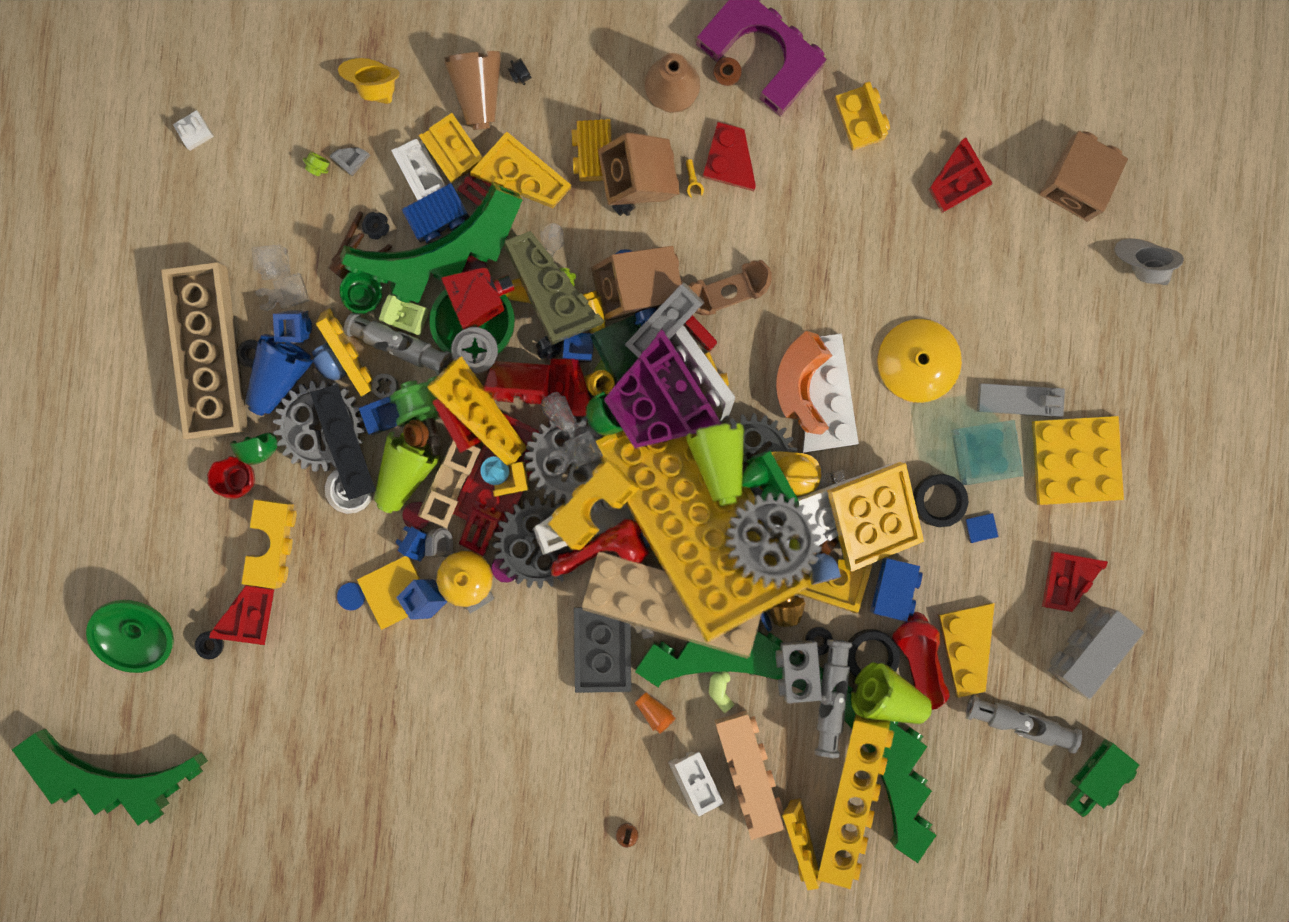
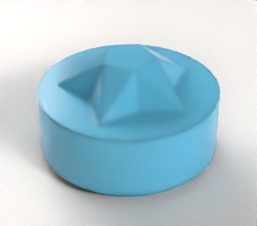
M496 456L489 457L481 466L482 478L491 485L502 484L509 477V465L507 466Z

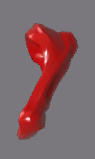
M624 519L616 526L605 530L597 538L587 543L581 550L574 549L572 552L559 554L551 567V575L568 574L578 566L596 557L598 552L614 551L622 559L641 563L649 555V552L640 537L641 529L638 523L632 519Z
M914 612L913 616H908L907 622L904 621L894 631L892 639L908 659L914 687L930 699L932 710L944 705L950 697L949 690L944 683L937 653L940 645V632L934 625L928 622L924 614Z

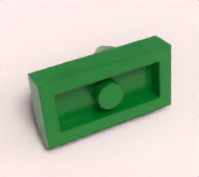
M771 451L754 455L747 460L749 466L742 478L743 487L755 488L761 486L763 489L761 495L763 502H765L768 493H771L774 501H777L780 494H783L785 503H788L792 497L795 498L794 503L798 501Z

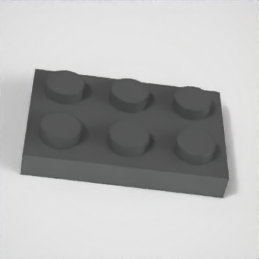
M574 607L575 693L631 692V624L584 611L582 607Z

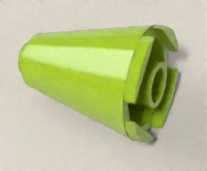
M729 424L697 430L696 437H692L691 433L686 435L687 443L713 501H719L720 506L737 503L736 498L742 496L744 438L742 424H736L737 429L730 430Z
M395 432L388 433L384 446L374 501L377 503V507L386 513L399 511L441 457L440 454L432 456V453L428 451L430 446L427 443L424 447L420 448L409 446L404 439L403 433H401L400 437H394Z
M875 662L868 664L862 669L855 680L858 687L856 693L852 692L851 694L852 708L857 715L863 718L922 724L931 715L930 699L886 664Z

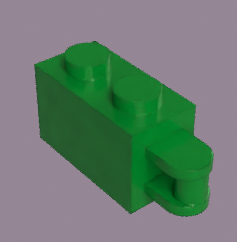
M1104 739L1070 781L1077 788L1069 796L1066 804L1081 817L1087 816L1096 804L1105 809L1107 805H1112L1117 800L1119 790L1123 785L1130 783L1137 774L1136 769L1140 765L1114 743ZM1085 794L1089 798L1083 804L1080 799Z

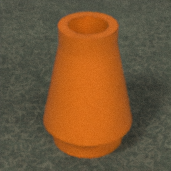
M647 692L635 702V705L640 709L653 731L656 730L659 734L665 731L676 719L672 715L673 711L651 697Z

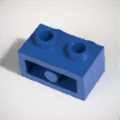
M883 558L870 612L907 622L908 616H913L916 600L913 599L915 588L919 589L922 582L923 573L919 572L920 566Z

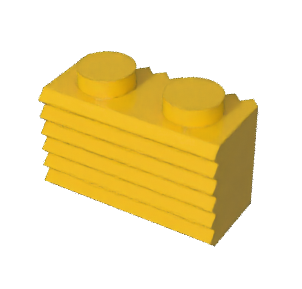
M610 119L577 121V129H572V146H578V157H573L574 174H579L580 182L603 181L598 149L612 142Z

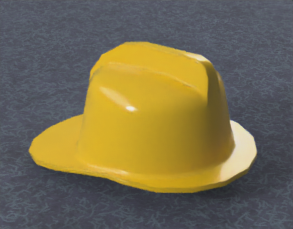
M367 58L350 59L344 61L338 67L339 75L345 80L354 83L362 99L385 104L391 103L392 94L395 90V80L400 75L398 69Z
M771 452L796 497L807 495L816 490L822 476L821 467L815 458L804 453Z

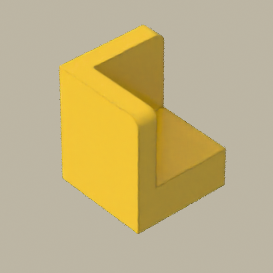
M525 462L509 465V477L504 483L494 485V496L530 490L527 472L525 471Z

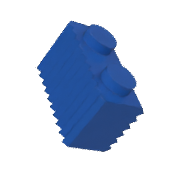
M452 183L402 209L417 240L420 243L425 241L427 244L438 240L441 237L440 232L448 228L453 231L464 223L465 219L470 217Z

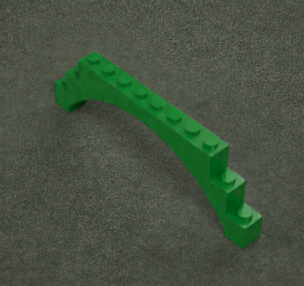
M757 628L748 658L689 641L686 642L679 654L675 656L673 654L675 652L673 647L664 641H661L660 644L653 641L636 666L635 673L658 688L663 681L704 672H739L755 674L775 680L783 679L782 667L777 668L775 651L780 650V643H783V641L770 632L765 636ZM794 650L789 656V661L794 665L800 664L803 661L804 655ZM819 666L820 684H821V690H822V679H823V670H824V668H822L821 666ZM797 679L792 683V686L804 691L806 681L804 679ZM848 685L844 721L853 729L856 713L852 708L851 702L853 688ZM890 721L889 730L894 731L891 747L884 748L882 757L888 759L884 775L880 774L892 813L894 835L890 842L898 851L919 863L937 835L931 829L933 824L919 814L915 818L932 790L926 785L928 780L916 771H913L912 774L910 772L928 746L921 741L924 736L913 728L909 727L906 731L898 725L899 722ZM864 744L869 753L877 750L872 744Z

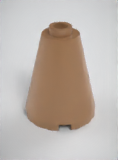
M487 51L485 55L483 53L471 52L444 57L445 66L466 124L473 125V130L489 129V123L495 122L501 62L500 51Z
M670 53L656 61L646 74V95L652 105L665 112H682L694 103L699 94V74L695 67L680 54Z

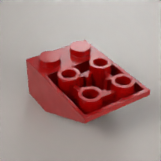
M495 361L490 367L484 391L490 394L491 398L497 400V402L514 403V398H520L525 404L542 405V400H548L550 365Z

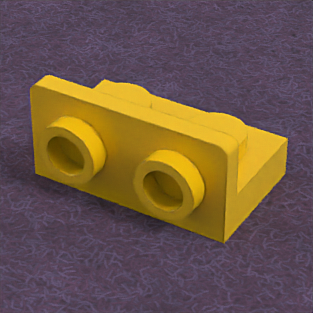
M870 81L865 82L860 88L835 96L834 99L852 151L880 142L886 138L888 130H890L889 121L886 114H881L878 105L881 103L880 95L876 87L872 88Z

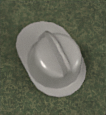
M1140 239L1121 240L1114 249L1116 255L1121 260L1132 265V270L1137 279L1150 284L1168 285L1171 281L1173 270L1179 268L1184 261L1182 254L1178 251Z

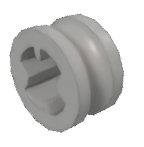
M379 374L372 381L373 393L382 399L391 396L399 389L397 379L389 374ZM383 379L386 382L388 380L392 382L389 386L391 391L387 394L385 391H382V393L379 391V388H381L380 381Z

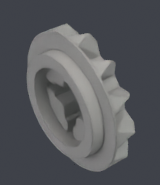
M471 327L464 329L455 337L452 343L453 359L455 360L462 356L473 373L486 371L496 360L498 353L496 340L487 330ZM474 338L478 342V347L487 349V351L478 354L476 362H474L471 352L463 351V348L473 345Z

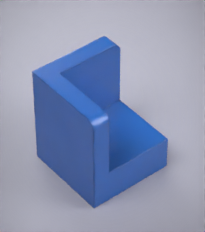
M580 333L565 339L563 359L592 362L594 334Z
M389 397L359 408L369 435H376L397 427L396 419L399 417L396 404L390 402Z
M434 579L413 580L396 597L410 620L430 619L447 603L439 593Z

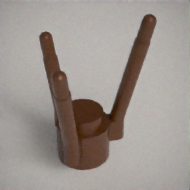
M362 212L357 213L338 252L331 259L333 262L328 267L341 279L351 271L347 270L344 267L345 265L341 263L340 255L344 245L348 246L363 216ZM359 233L350 247L357 248L364 238V233ZM388 244L378 252H388L392 249V245Z

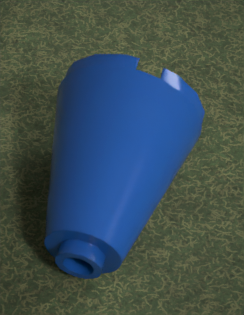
M261 335L258 340L245 399L246 404L249 405L248 409L260 416H263L264 413H272L281 402V399L287 395L313 362V359H310L311 355L292 342H286L285 344L274 342V335Z

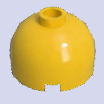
M459 551L450 554L442 561L437 571L436 584L439 593L447 602L458 607H470L480 603L487 597L492 588L493 573L483 556L473 551Z

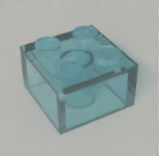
M1015 420L951 430L959 480L963 485L1024 476Z

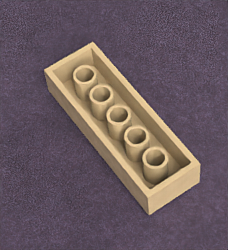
M215 262L161 270L183 439L199 440L249 433L240 362L237 355L238 347L227 267Z
M598 552L582 605L584 611L743 658L750 656L761 617L760 613L706 643L665 571L602 552Z

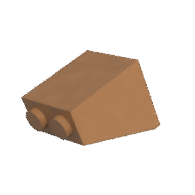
M1078 131L1070 138L1039 195L1088 222L1105 211L1128 158L1122 155V151L1112 145L1106 146L1097 141L1098 138L1094 134L1087 131Z
M626 133L598 149L608 205L663 202L680 194L679 180L676 177L674 153L671 149L670 139Z
M673 246L614 254L591 267L597 295L601 296L605 321L635 315L637 312L650 308H657L658 310L683 283L678 270L679 259L674 252Z

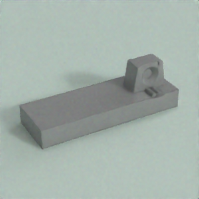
M682 283L625 345L639 358L661 329L670 339L705 302L685 283Z
M981 383L978 385L977 412L1063 417L1065 389Z

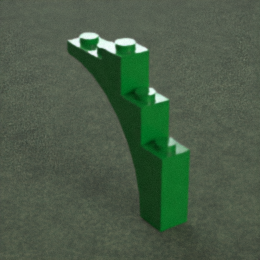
M492 183L482 203L473 214L453 232L441 239L412 250L389 253L364 251L344 245L340 255L341 263L351 272L360 274L363 271L369 273L373 279L382 283L391 281V292L396 296V299L405 303L410 301L419 303L430 274L433 273L436 279L442 281L441 278L462 273L470 252H472L473 257L481 261L487 262L488 259L497 262L523 199L518 192Z
M46 728L35 732L12 749L51 805L60 800L66 803L77 794L82 797L94 815L103 810L108 814L122 804L137 826L146 820L151 824L164 815L161 809L169 804L166 798L180 789L178 783L185 778L188 781L194 779L203 772L201 766L208 762L201 752L182 764L162 771L142 774L118 773L98 768L77 758L61 746Z

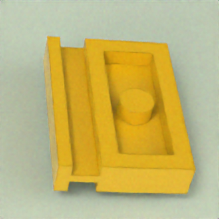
M450 113L431 126L425 133L418 135L451 183L471 171L483 158L453 113Z

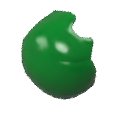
M363 271L360 274L349 272L340 284L341 302L344 307L353 313L366 314L376 309L381 301V282L373 279L371 274Z
M601 392L592 397L587 404L586 418L589 426L596 433L604 436L623 431V428L604 400L608 394Z
M267 432L254 438L247 436L242 442L231 441L230 446L239 461L248 465H256L265 462L273 455L277 449V439L274 434Z

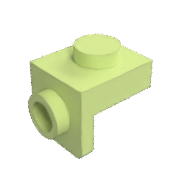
M389 294L382 306L379 320L420 336L430 310L411 302H402L396 299V296Z

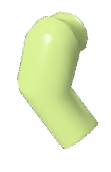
M717 672L710 678L709 695L723 713H726L735 705L725 693L727 683L730 681V675L728 672Z

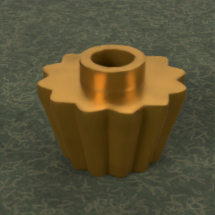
M793 595L771 607L769 612L774 625L779 627L798 625L805 607L804 598Z

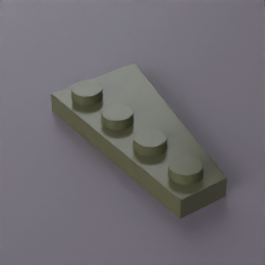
M531 231L504 242V247L551 345L603 324L604 320L593 311L588 304V300L575 289L570 282V278L553 262L552 256Z

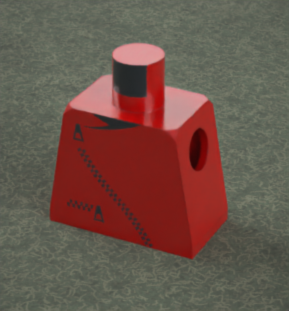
M487 268L441 278L463 330L479 327L502 313L504 307L500 296L515 290L509 275L492 280Z

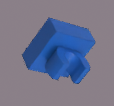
M405 526L403 530L408 533L403 541L396 540V544L400 546L397 551L406 557L421 562L425 556V540L428 533L415 527Z

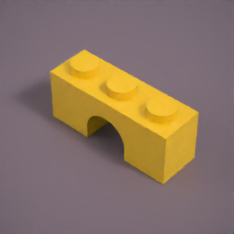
M607 461L597 466L592 472L593 477L586 484L578 486L572 493L573 498L566 505L558 507L552 514L553 519L548 525L572 549L581 550L600 530L592 522L590 516L591 508L595 502L604 499L610 506L620 509L639 489L612 462Z
M262 499L254 500L250 528L266 532L270 538V548L263 556L248 555L245 557L242 584L277 589L282 587V583H286L288 578V566H285L286 556L290 555L293 544L292 539L289 538L290 528L295 526L297 512L293 510L294 504Z

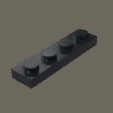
M338 384L311 392L313 404L348 500L376 491Z

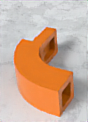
M805 331L798 337L784 354L778 368L776 390L778 401L785 417L798 419L799 425L807 433L821 435L829 427L813 405L809 387L815 371L833 355L819 335L809 331Z

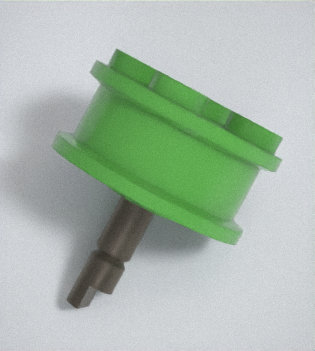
M438 376L429 378L428 382L419 384L417 381L405 382L400 385L401 390L395 391L389 397L390 402L396 404L399 415L396 419L397 426L404 427L414 419L421 420L427 426L429 431L428 442L432 456L440 454L439 446H441L435 420L441 419L433 404V401L438 398L427 387Z

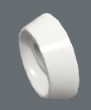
M337 469L328 476L325 484V496L329 504L337 511L346 514L357 513L365 509L374 495V492L348 500Z

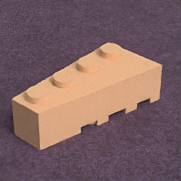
M747 710L716 719L715 724L751 840L784 830L780 817L784 810L780 798H774L771 789L776 787L771 770L766 771L763 763L764 760L768 759L763 743L757 744L755 733H759L755 716L749 717Z

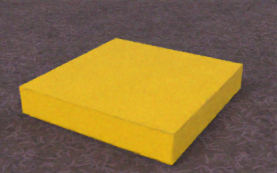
M404 556L357 579L381 630L408 617L396 597L413 580H420V576L409 557Z

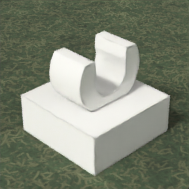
M197 110L173 124L186 148L190 151L214 137Z

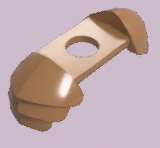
M753 260L742 265V273L715 283L705 285L703 280H698L696 283L692 282L688 287L705 302L695 313L713 315L716 314V311L751 298L757 299L767 292L771 284L772 272L763 260ZM726 285H733L737 289V294L731 299L724 298L721 295L722 288Z

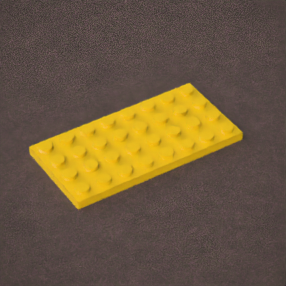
M620 431L593 442V447L602 463L609 461L616 464L639 487L638 491L626 504L706 643L808 587L804 578L801 581H797L792 576L793 583L789 587L782 580L779 589L775 588L773 581H770L767 588H764L763 579L759 578L755 584H752V574L744 578L742 577L745 570L743 566L734 569L738 559L728 558L729 553L734 548L726 547V542L733 539L726 535L728 529L734 528L729 523L731 518L739 519L736 515L737 509L741 508L746 511L744 504L747 500L755 505V496L750 488L742 486V496L736 498L737 503L720 506L719 501H713L689 448L686 436L634 448L625 432ZM757 520L758 524L764 527V523L761 520ZM746 532V537L750 542H760V537L756 532ZM769 538L768 540L770 544H777L779 542L778 538ZM783 555V559L789 562V558ZM763 556V561L767 566H777L774 556Z

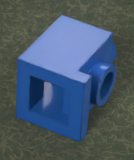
M287 310L274 313V342L301 343L303 340L310 339L312 322L308 311ZM283 320H286V334H284Z

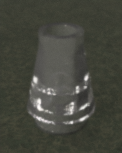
M559 392L550 394L541 402L542 413L565 436L573 433L579 427L566 397L561 396Z

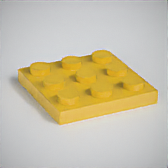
M1119 416L1032 421L1037 505L1124 500Z
M895 463L827 490L846 569L850 571L857 570L924 542L906 463Z

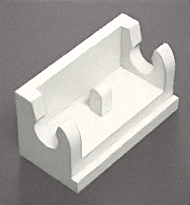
M414 139L391 150L417 200L446 186L422 141Z
M688 752L685 757L668 762L693 814L701 816L724 804L700 752Z

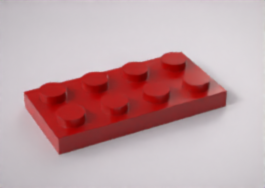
M503 413L525 446H527L528 442H534L531 439L533 432L540 434L539 430ZM485 444L457 498L458 503L453 514L467 521L472 506L477 501L481 503L480 508L482 509L488 506L491 508V513L495 514L496 511L502 513L499 520L506 522L507 517L503 512L507 511L513 514L515 511L512 504L518 505L524 491L494 496V485L484 481L481 476L483 462L489 457L496 456ZM525 449L514 463L525 462L526 466L530 461L524 460L525 453L531 451ZM526 471L528 479L533 471ZM477 515L474 524L477 526L481 519L480 516ZM486 521L485 530H488L491 521ZM497 524L495 531H501L502 527Z

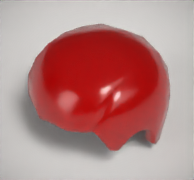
M228 456V458L215 461L211 465L207 474L208 486L215 494L227 499L240 498L249 493L254 486V469L251 465L239 461L237 457Z

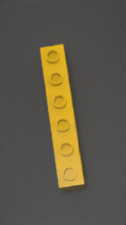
M856 714L817 880L851 889L853 879L859 880L862 864L858 863L857 860L859 853L865 855L868 837L863 835L865 827L871 828L875 811L870 810L872 801H878L881 785L876 784L878 774L884 775L888 759L882 756L884 748L891 747L894 731L889 730L890 721L866 719ZM869 743L874 745L877 750L868 753L862 749V745ZM863 770L869 773L870 777L860 779L855 773ZM858 797L864 803L862 805H854L849 799ZM853 824L857 830L853 832L847 831L843 825ZM845 850L849 852L851 856L846 858L841 857L840 855H838L837 851Z

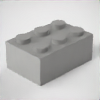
M1104 606L1090 611L1085 619L1087 623L1081 630H1076L1069 637V645L1063 652H1058L1050 662L1052 666L1048 669L1051 674L1073 692L1088 699L1092 698L1144 633L1118 610Z

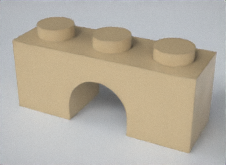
M450 439L418 513L419 517L447 528L458 503L457 498L466 477L470 475L480 452L479 448L472 446L460 453L453 439Z

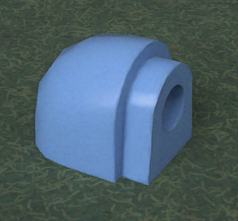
M328 343L319 346L312 352L315 357L313 363L325 378L337 381L347 374Z
M817 554L815 555L818 558L815 564L808 563L812 568L809 572L811 585L841 577L838 565L830 555Z

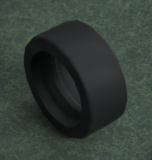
M946 474L930 475L924 478L915 487L913 493L918 518L927 525L940 528L952 526L959 522L966 514L969 504L968 493L964 485L955 477ZM937 484L947 485L956 495L955 509L945 517L931 515L924 506L925 493L930 487Z
M864 629L855 633L848 640L852 642V647L849 648L847 665L850 667V672L856 678L862 671L856 662V651L867 640H877L886 647L888 651L886 665L895 672L897 671L900 663V652L895 641L886 633L876 629Z

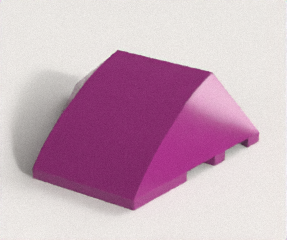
M663 329L660 330L651 344L642 352L638 360L604 399L634 448L684 437L689 433L691 435L696 434L697 430L722 425Z

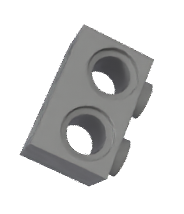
M807 640L780 643V650L775 651L777 668L782 667L783 679H778L779 696H784V700L787 703L822 701L817 642ZM801 650L804 654L803 661L797 665L791 664L789 661L791 652ZM797 679H804L806 681V688L801 693H795L791 688L792 683Z

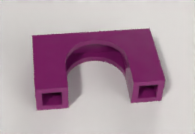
M728 0L697 36L696 46L717 63L730 47L746 34L763 33L775 39L782 49L784 64L763 89L759 99L781 117L824 67L827 60L824 57L825 54L817 45H810L803 39V34L796 27L786 25L781 20V15L771 7L769 9L760 3L761 0Z

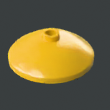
M913 319L894 327L883 339L877 356L878 371L884 385L895 396L914 403L933 401L945 395L956 383L962 364L961 351L955 337L941 324L927 319ZM920 354H924L927 357L925 365L921 364L918 360Z

